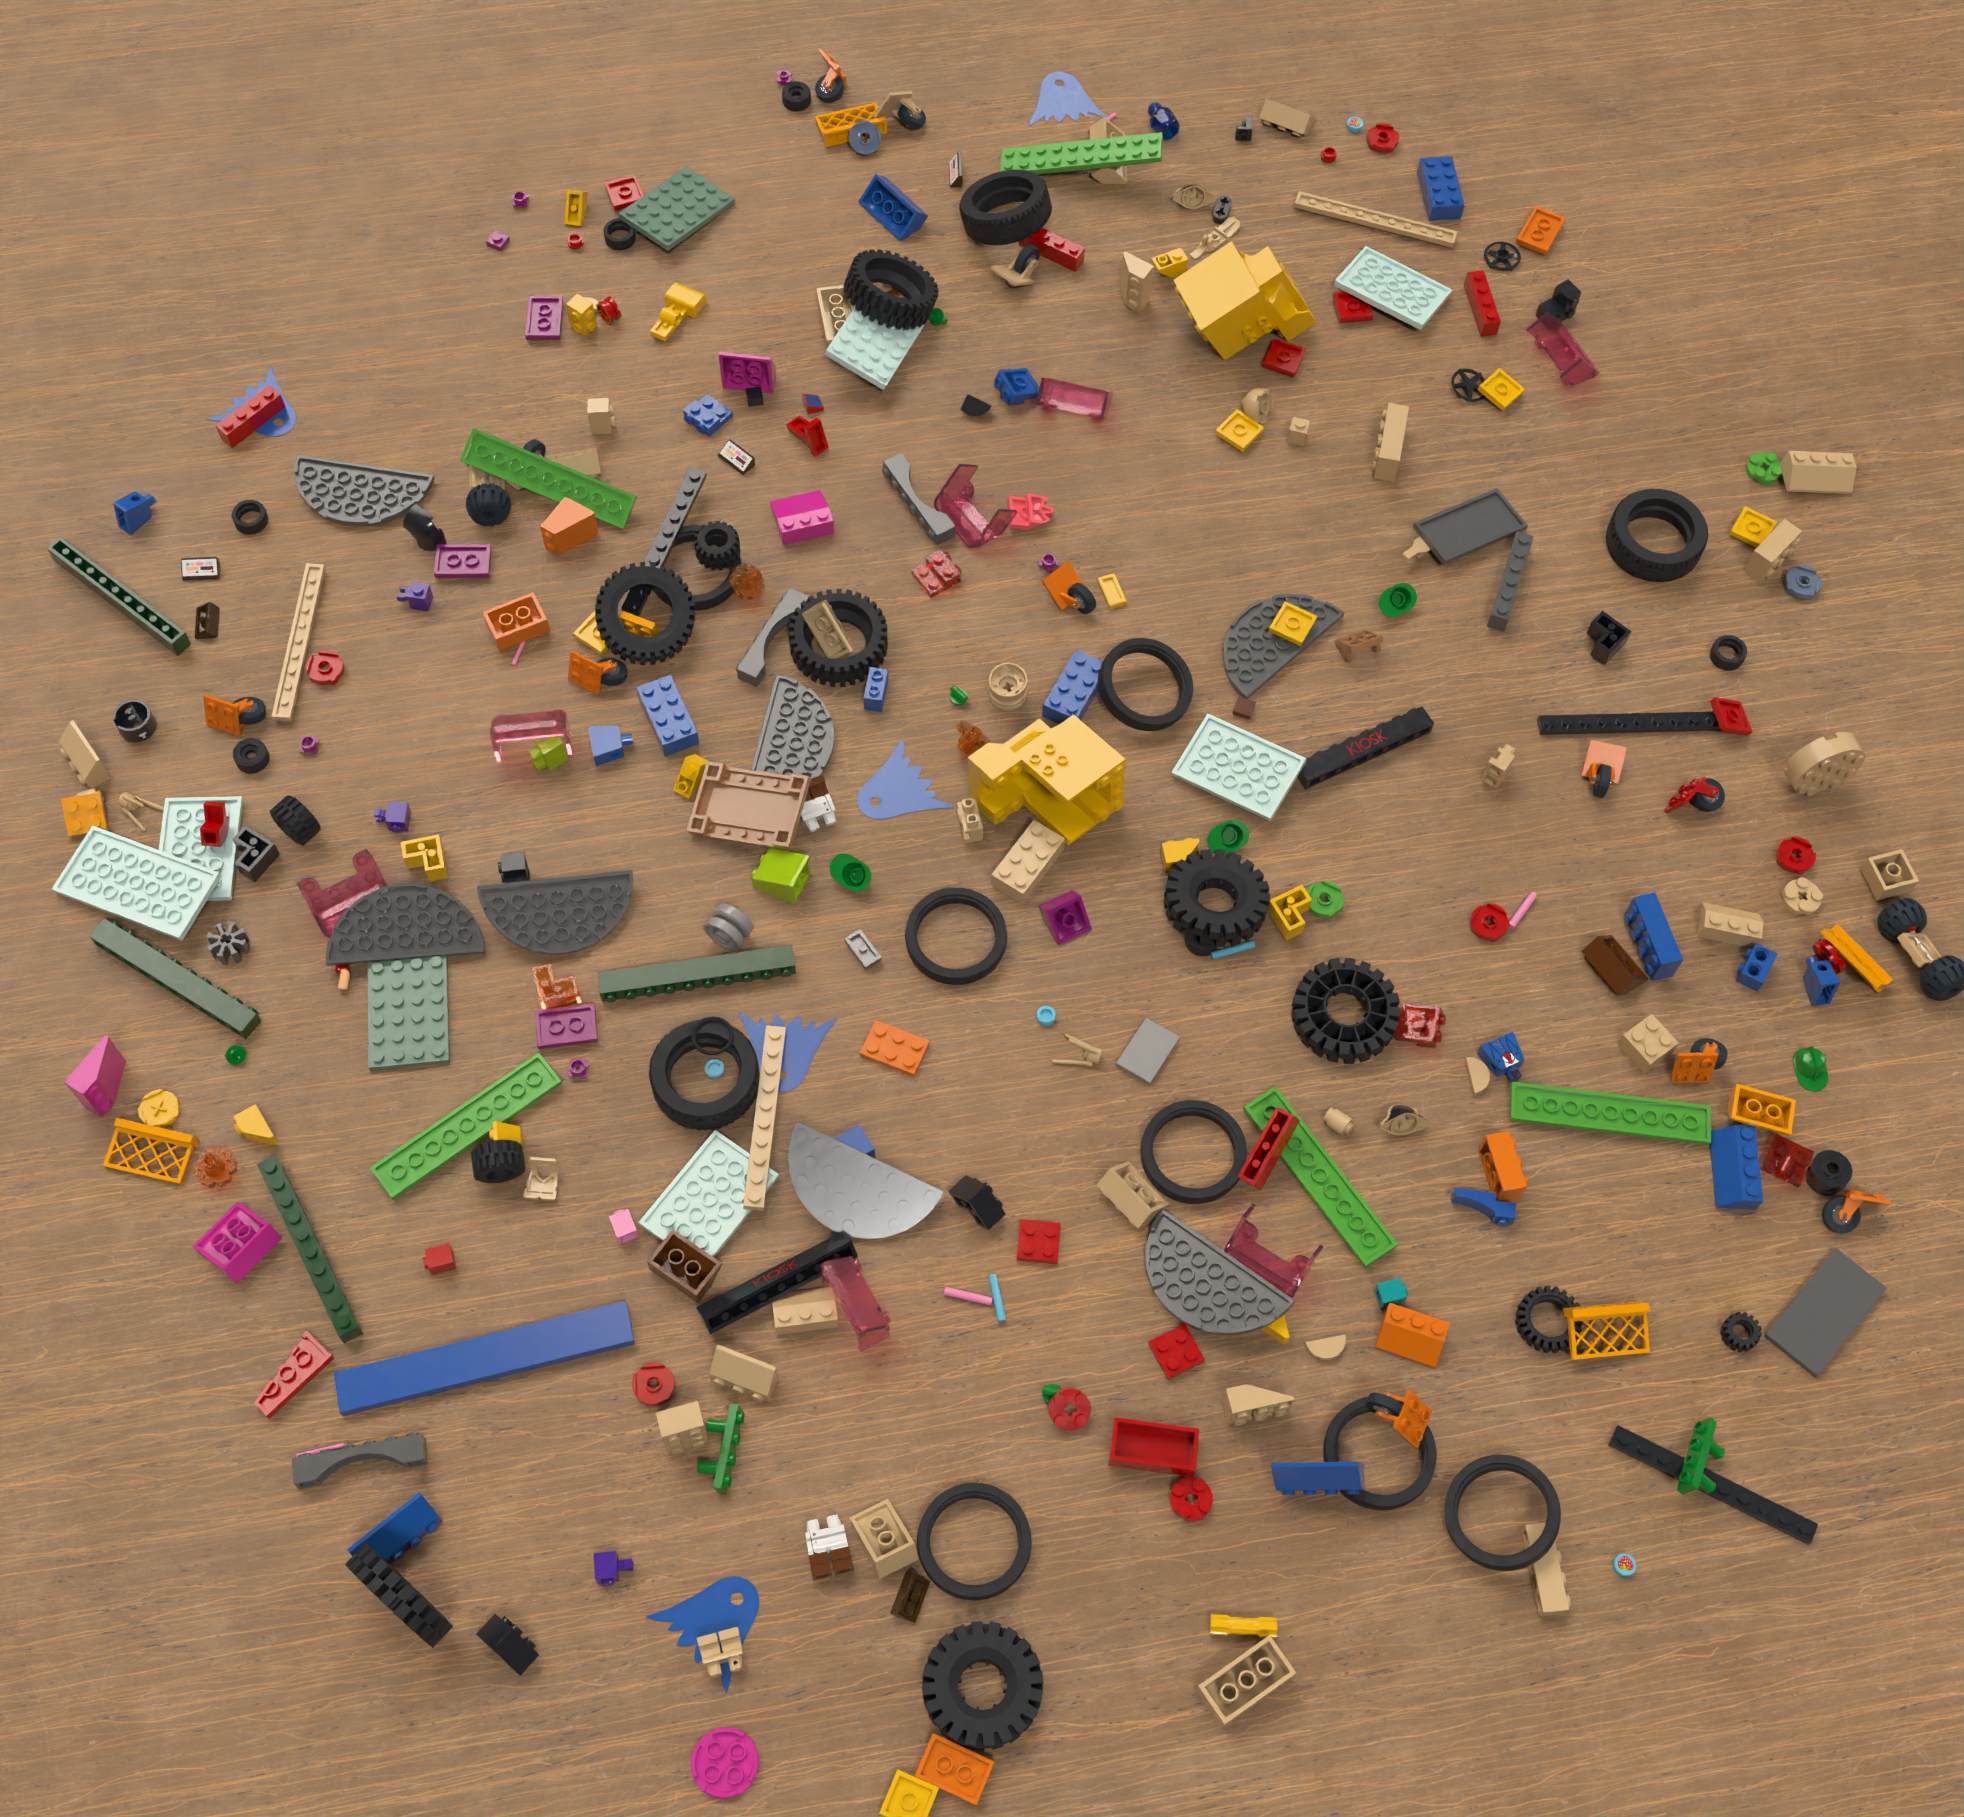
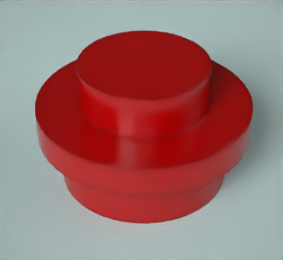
M1326 147L1321 152V159L1325 162H1333L1337 158L1336 150L1332 147Z
M572 233L568 236L567 245L570 248L578 249L583 246L584 240L580 234Z

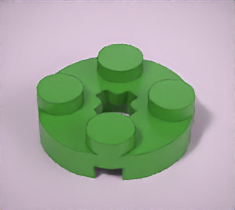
M1772 452L1753 454L1746 465L1748 477L1752 480H1758V483L1762 485L1776 482L1782 471L1779 464L1780 461L1777 459L1776 454Z
M1321 881V883H1314L1308 888L1307 893L1312 899L1309 911L1313 915L1331 919L1341 911L1344 896H1342L1341 889L1336 884L1329 881ZM1324 896L1328 897L1327 901L1329 902L1324 903L1321 901L1320 898H1324Z

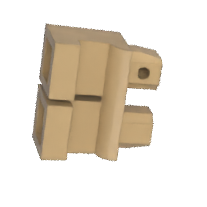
M1508 744L1503 749L1498 747L1495 757H1491L1488 761L1481 781L1497 790L1508 774L1515 758L1513 754L1516 749Z
M963 799L962 802L957 803L959 808L957 809V817L964 844L983 840V826L976 799Z
M738 1627L718 1632L723 1653H721L716 1633L697 1638L703 1665L707 1668L711 1678L722 1675L720 1664L729 1662L731 1672L742 1670V1658L744 1655Z

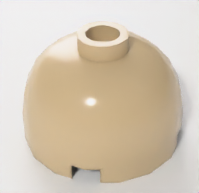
M1264 388L1251 390L1242 400L1244 414L1260 424L1265 423L1269 419L1266 416L1273 409V394L1269 393V389Z

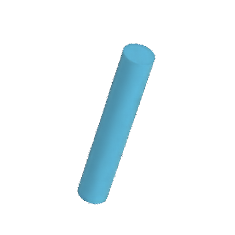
M1252 940L1213 951L1210 956L1213 960L1255 948V943Z
M990 1274L988 1277L999 1323L1005 1322L1006 1317L997 1275Z

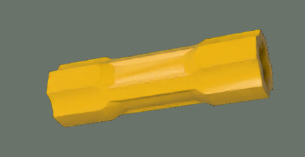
M1210 1614L1209 1631L1210 1635H1256L1261 1638H1266L1270 1635L1272 1638H1276L1277 1618H1240Z

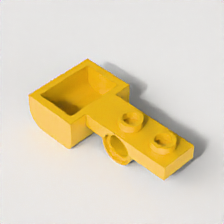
M675 282L665 294V306L667 307L662 309L659 321L650 330V335L666 342L687 315L692 318L697 316L707 303V296Z

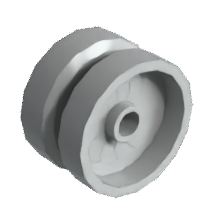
M721 903L714 910V917H710L706 921L703 929L718 945L730 951H738L744 943V938L748 937L754 929V925L740 910L731 905Z

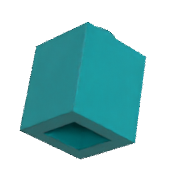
M1400 1278L1379 1283L1373 1290L1380 1310L1387 1308L1389 1302L1396 1305L1403 1304L1408 1296L1407 1287L1405 1284H1402Z

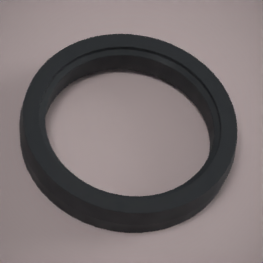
M702 525L683 526L673 547L684 542L694 541V536L697 534L698 529H702ZM720 543L714 544L718 547L724 546V544ZM740 554L734 565L731 564L726 580L719 587L705 594L693 595L692 600L695 603V611L716 607L735 592L740 583L742 573ZM653 587L654 593L663 602L672 607L668 596L660 589Z
M1133 638L1118 644L1107 654L1099 670L1098 689L1106 708L1120 722L1141 731H1159L1173 725L1187 711L1193 697V679L1185 661L1172 648L1157 640ZM1132 653H1144L1160 659L1171 669L1178 682L1179 699L1176 707L1169 713L1161 716H1146L1128 708L1117 696L1113 687L1112 671L1115 662L1121 657Z
M946 888L929 894L914 907L908 918L905 942L912 962L925 976L943 984L964 985L986 977L997 967L1005 952L1007 929L1002 913L988 897L966 888ZM947 904H965L978 909L990 920L995 931V943L991 952L978 964L964 969H949L933 963L921 951L917 941L918 928L928 913Z
M1200 1100L1179 1101L1160 1110L1147 1125L1141 1141V1161L1149 1181L1163 1195L1186 1204L1209 1203L1225 1196L1239 1181L1240 1178L1237 1176L1247 1160L1246 1140L1236 1120L1222 1108ZM1184 1116L1203 1117L1219 1125L1226 1132L1233 1145L1234 1162L1229 1173L1218 1183L1206 1188H1187L1169 1180L1158 1168L1153 1154V1142L1163 1126L1176 1118Z
M1368 1397L1348 1404L1333 1418L1324 1439V1462H1339L1337 1453L1339 1434L1351 1419L1358 1415L1372 1412L1366 1407ZM1428 1424L1420 1442L1422 1451L1421 1470L1411 1486L1401 1492L1390 1495H1378L1365 1490H1359V1494H1346V1490H1339V1492L1359 1506L1381 1511L1403 1507L1418 1498L1431 1482L1437 1460L1436 1444Z
M1502 1454L1479 1458L1466 1465L1455 1476L1446 1494L1444 1507L1445 1522L1451 1539L1468 1559L1487 1569L1514 1571L1526 1568L1540 1560L1550 1550L1557 1538L1561 1522V1507L1558 1495L1546 1475L1535 1465L1522 1458ZM1494 1471L1518 1473L1531 1480L1539 1488L1546 1501L1547 1519L1545 1527L1539 1538L1530 1547L1521 1552L1510 1555H1496L1485 1552L1472 1544L1460 1527L1458 1508L1461 1497L1471 1482L1486 1473Z
M984 1483L960 1484L941 1493L926 1509L917 1533L918 1555L928 1577L945 1593L963 1600H985L1008 1590L1024 1572L1031 1553L1032 1539L1030 1526L1020 1505L1003 1490ZM976 1498L993 1502L1010 1516L1017 1530L1018 1551L1013 1564L1001 1577L986 1584L968 1585L951 1579L938 1567L931 1552L930 1535L936 1519L947 1507L964 1499Z

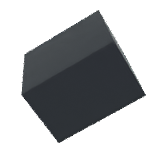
M761 386L746 388L748 407L764 405Z

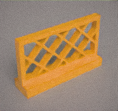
M876 103L814 116L824 139L825 147L848 143L850 128L860 121H869L879 128L881 135L887 134L885 116L873 117L878 107ZM862 133L861 139L869 138L868 135Z
M1838 924L1832 929L1824 928L1821 931L1824 935L1822 938L1831 942L1839 950V954L1878 993L1894 980Z
M116 1118L114 1123L116 1128L103 1166L182 1185L193 1149L197 1147L199 1139L190 1134ZM120 1133L127 1134L130 1139L129 1142L122 1146L118 1142ZM142 1138L147 1139L149 1146L139 1150L136 1142ZM166 1143L169 1150L159 1155L155 1146ZM133 1145L137 1153L127 1158L123 1150ZM180 1147L187 1148L185 1156L177 1159L174 1151ZM152 1149L156 1157L146 1163L142 1154ZM120 1152L124 1160L118 1164H111L113 1155ZM171 1153L175 1162L165 1167L161 1159ZM139 1156L143 1165L133 1169L129 1162ZM158 1161L162 1169L155 1174L151 1173L148 1166ZM176 1165L180 1170L177 1179L170 1177L168 1170Z
M1637 1301L1563 1308L1564 1317H1567L1570 1358L1576 1360L1649 1353L1650 1345L1647 1311H1650L1649 1303ZM1640 1315L1641 1324L1636 1329L1630 1322L1634 1316ZM1617 1317L1624 1322L1618 1331L1611 1325ZM1597 1319H1600L1605 1324L1599 1333L1592 1327ZM1574 1321H1581L1585 1325L1580 1334L1575 1331ZM1627 1326L1634 1331L1629 1340L1622 1335ZM1608 1327L1615 1333L1609 1342L1602 1336ZM1589 1329L1596 1335L1590 1344L1583 1338ZM1637 1336L1642 1338L1643 1348L1637 1349L1632 1344ZM1618 1337L1626 1343L1621 1350H1617L1613 1346ZM1599 1339L1606 1344L1602 1352H1598L1594 1348ZM1580 1341L1587 1346L1583 1354H1577L1576 1346Z

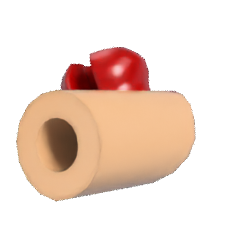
M347 964L336 965L335 972L340 974L338 989L348 990L350 980L349 966Z

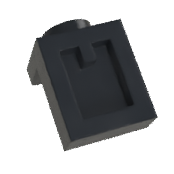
M1246 115L1245 122L1242 121V126L1236 127L1235 140L1251 141L1253 115Z

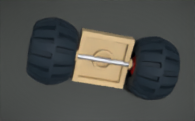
M467 464L469 467L470 491L466 499L467 513L473 521L479 525L482 524V526H495V524L502 523L507 518L511 508L510 498L505 491V481Z
M1902 898L1886 906L1877 918L1879 931L1887 940L1901 943V947L1912 957V962L1916 966L1924 968L1919 976L1923 992L1929 998L1936 1001H1945L1961 993L1964 990V962L1951 955L1942 957L1925 934H1919L1927 924V915L1923 906L1910 898Z

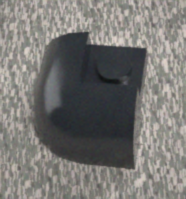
M415 504L405 515L403 527L417 540L419 548L426 551H435L437 544H447L442 529H437L431 521L433 517L419 505Z

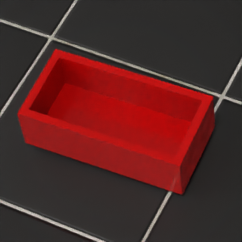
M1115 1417L1108 1466L1193 1477L1196 1471L1200 1429Z

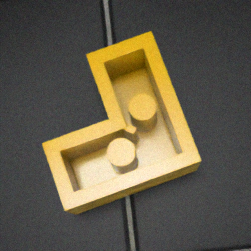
M439 834L401 842L403 859L407 869L424 866L429 882L448 878L443 844Z
M1303 885L1281 894L1269 902L1267 912L1286 941L1302 934L1306 924L1300 914L1309 911L1312 899Z

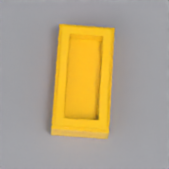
M1114 573L1097 578L1098 585L1110 610L1127 605V600Z

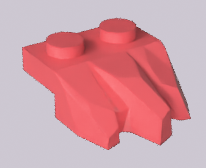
M1027 493L1026 497L1008 496L1006 500L1010 529L1030 530L1050 521L1049 517L1054 512V508L1045 505L1048 498L1041 495Z

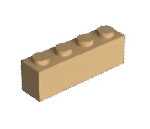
M1546 1523L1528 1524L1521 1529L1525 1549L1530 1547L1539 1538ZM1555 1542L1540 1560L1528 1566L1538 1617L1562 1615L1571 1606L1570 1597L1566 1594L1564 1587L1566 1585V1577L1560 1568L1562 1561L1561 1553L1556 1549Z

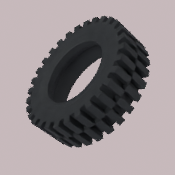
M871 249L869 252L865 250L863 253H858L852 261L844 283V293H847L846 298L850 299L851 305H856L855 309L857 311L862 310V314L864 316L869 315L872 321L877 319L881 325L887 323V327L892 328L895 325L896 329H901L902 326L904 329H909L910 327L915 329L917 326L921 327L925 324L939 295V288H937L938 285L934 282L933 276L929 277L930 273L923 271V266H916L917 262L914 260L908 261L906 256L903 258L899 257L900 254L898 253L893 255L891 251L887 250L883 253L880 249L877 252ZM873 283L891 285L902 291L909 299L890 295L876 287Z
M640 562L638 567L635 566V563H631L629 569L623 566L620 568L619 573L614 571L612 578L608 577L605 580V586H601L600 594L596 598L595 616L601 640L605 641V646L608 649L612 648L614 655L620 654V659L625 661L628 658L630 663L633 664L636 661H640V665H645V662L655 665L657 660H660V663L665 662L666 657L673 658L675 652L679 653L682 650V646H686L694 628L695 603L692 600L693 595L691 591H688V585L686 582L682 583V578L679 575L677 577L674 576L675 571L670 569L667 572L665 571L666 566L660 565V568H656V563L650 562V566H645V562ZM649 585L663 591L671 601L673 608L671 622L663 632L655 636L641 637L634 635L626 630L619 620L618 604L622 596L636 586Z
M829 589L826 590L827 595H823L822 591L817 593L816 599L811 595L808 597V603L803 601L800 603L801 609L798 607L795 609V615H792L791 623H789L791 656L794 664L797 663L798 670H803V675L806 677L811 674V680L815 683L820 679V684L824 686L827 681L830 682V687H835L836 683H840V687H846L845 682H850L851 686L856 685V679L860 683L865 681V675L868 676L870 667L879 668V664L882 665L884 662V656L886 657L888 648L886 619L884 615L882 616V610L880 608L877 609V604L874 601L870 603V598L866 595L861 599V593L857 591L854 596L852 595V590L847 589L846 594H844L842 589H836L837 593L832 594V590ZM827 600L840 622L854 625L863 633L866 640L865 648L858 654L844 659H831L817 654L812 648L814 634L802 613L814 605Z

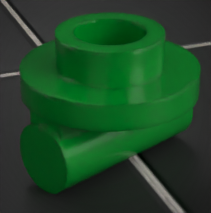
M940 308L932 310L929 317L931 324L940 325L942 323L945 325L948 320L944 317L943 311Z
M955 685L951 687L950 701L955 705H964L968 701V693Z
M232 1045L227 1049L224 1057L230 1064L238 1065L245 1060L246 1051L242 1045Z
M1057 1384L1044 1385L1042 1390L1043 1400L1049 1404L1050 1399L1058 1393L1057 1391L1061 1387Z

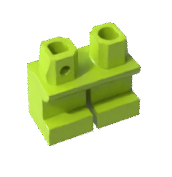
M554 729L547 733L548 739L543 742L539 740L534 741L536 747L528 751L532 758V764L537 771L546 766L550 771L569 760L564 744Z

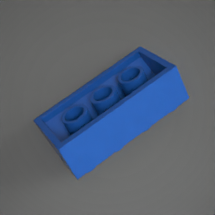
M875 174L858 201L901 241L920 230L928 217L919 206L887 177Z
M1732 1125L1711 1131L1710 1154L1716 1208L1756 1210L1763 1202L1755 1126Z
M1361 1462L1271 1463L1275 1488L1277 1491H1282V1495H1295V1491H1303V1495H1316V1491L1325 1490V1495H1337L1338 1490H1346V1494H1359V1490H1365L1364 1463Z
M418 1492L347 1550L353 1556L367 1543L389 1564L395 1563L404 1556L403 1553L409 1548L418 1546L425 1535L434 1533L443 1521L423 1495Z

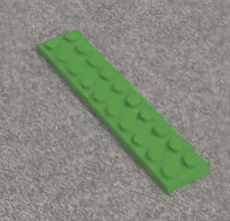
M1160 132L1002 149L1000 172L1006 170H1027L1036 174L1162 162L1163 134Z
M475 428L471 430L460 461L557 502H561L564 497H567L594 511L596 518L622 529H625L637 496Z
M538 1052L370 1167V1170L392 1200H395L488 1136L489 1130L493 1129V1121L508 1122L562 1085V1081Z
M1512 1082L1510 1084L1509 1121L1709 1145L1711 1143L1710 1105Z
M1276 1086L1243 1107L1244 1112L1261 1134L1277 1106L1295 1115L1300 1120L1280 1159L1364 1268L1398 1246L1395 1239Z

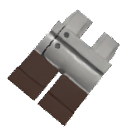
M820 775L812 778L800 817L802 824L806 825L810 833L820 828L817 822L819 819L823 818L826 826L836 823V809L826 787L824 776Z
M837 1514L826 1517L828 1528L820 1529L818 1519L807 1521V1533H805L813 1580L832 1576L828 1553L831 1554L835 1575L854 1571L844 1524L841 1525Z

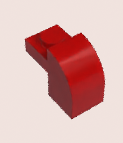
M206 801L203 804L205 822L200 828L201 846L221 847L226 840L229 829V816H226L225 803Z

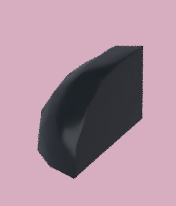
M967 394L960 410L977 416L985 414L992 406Z

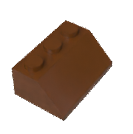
M1612 935L1597 936L1581 951L1585 955L1584 959L1586 962L1596 968L1597 975L1601 979L1606 980L1609 984V989L1616 995H1625L1649 979Z
M673 1229L647 1260L649 1270L697 1303L709 1291L722 1266L721 1262Z

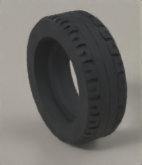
M1006 170L988 175L972 184L963 194L959 210L965 231L970 238L985 245H1006L1024 240L1044 227L1050 218L1052 204L1047 184L1039 175L1027 170ZM1024 202L1008 211L987 213L1002 204Z
M1645 489L1626 496L1615 508L1606 531L1607 548L1614 561L1630 575L1651 582L1673 581L1687 575L1699 562L1708 541V527L1701 511L1686 497L1665 489ZM1644 517L1664 520L1679 530L1686 546L1681 551L1669 554L1650 551L1633 539L1629 532L1628 524L1635 519Z
M696 1020L676 1027L661 1039L651 1057L649 1079L658 1107L670 1120L685 1128L714 1130L715 1128L719 1129L735 1122V1120H738L740 1116H743L749 1110L758 1093L759 1065L751 1042L742 1032L731 1026L734 1037L731 1046L726 1052L734 1057L738 1065L739 1077L736 1086L726 1096L708 1103H695L678 1096L671 1083V1070L678 1059L696 1049L691 1038L694 1026L700 1021ZM712 1020L700 1025L695 1037L697 1044L701 1048L712 1047L722 1049L728 1043L730 1034L725 1024Z

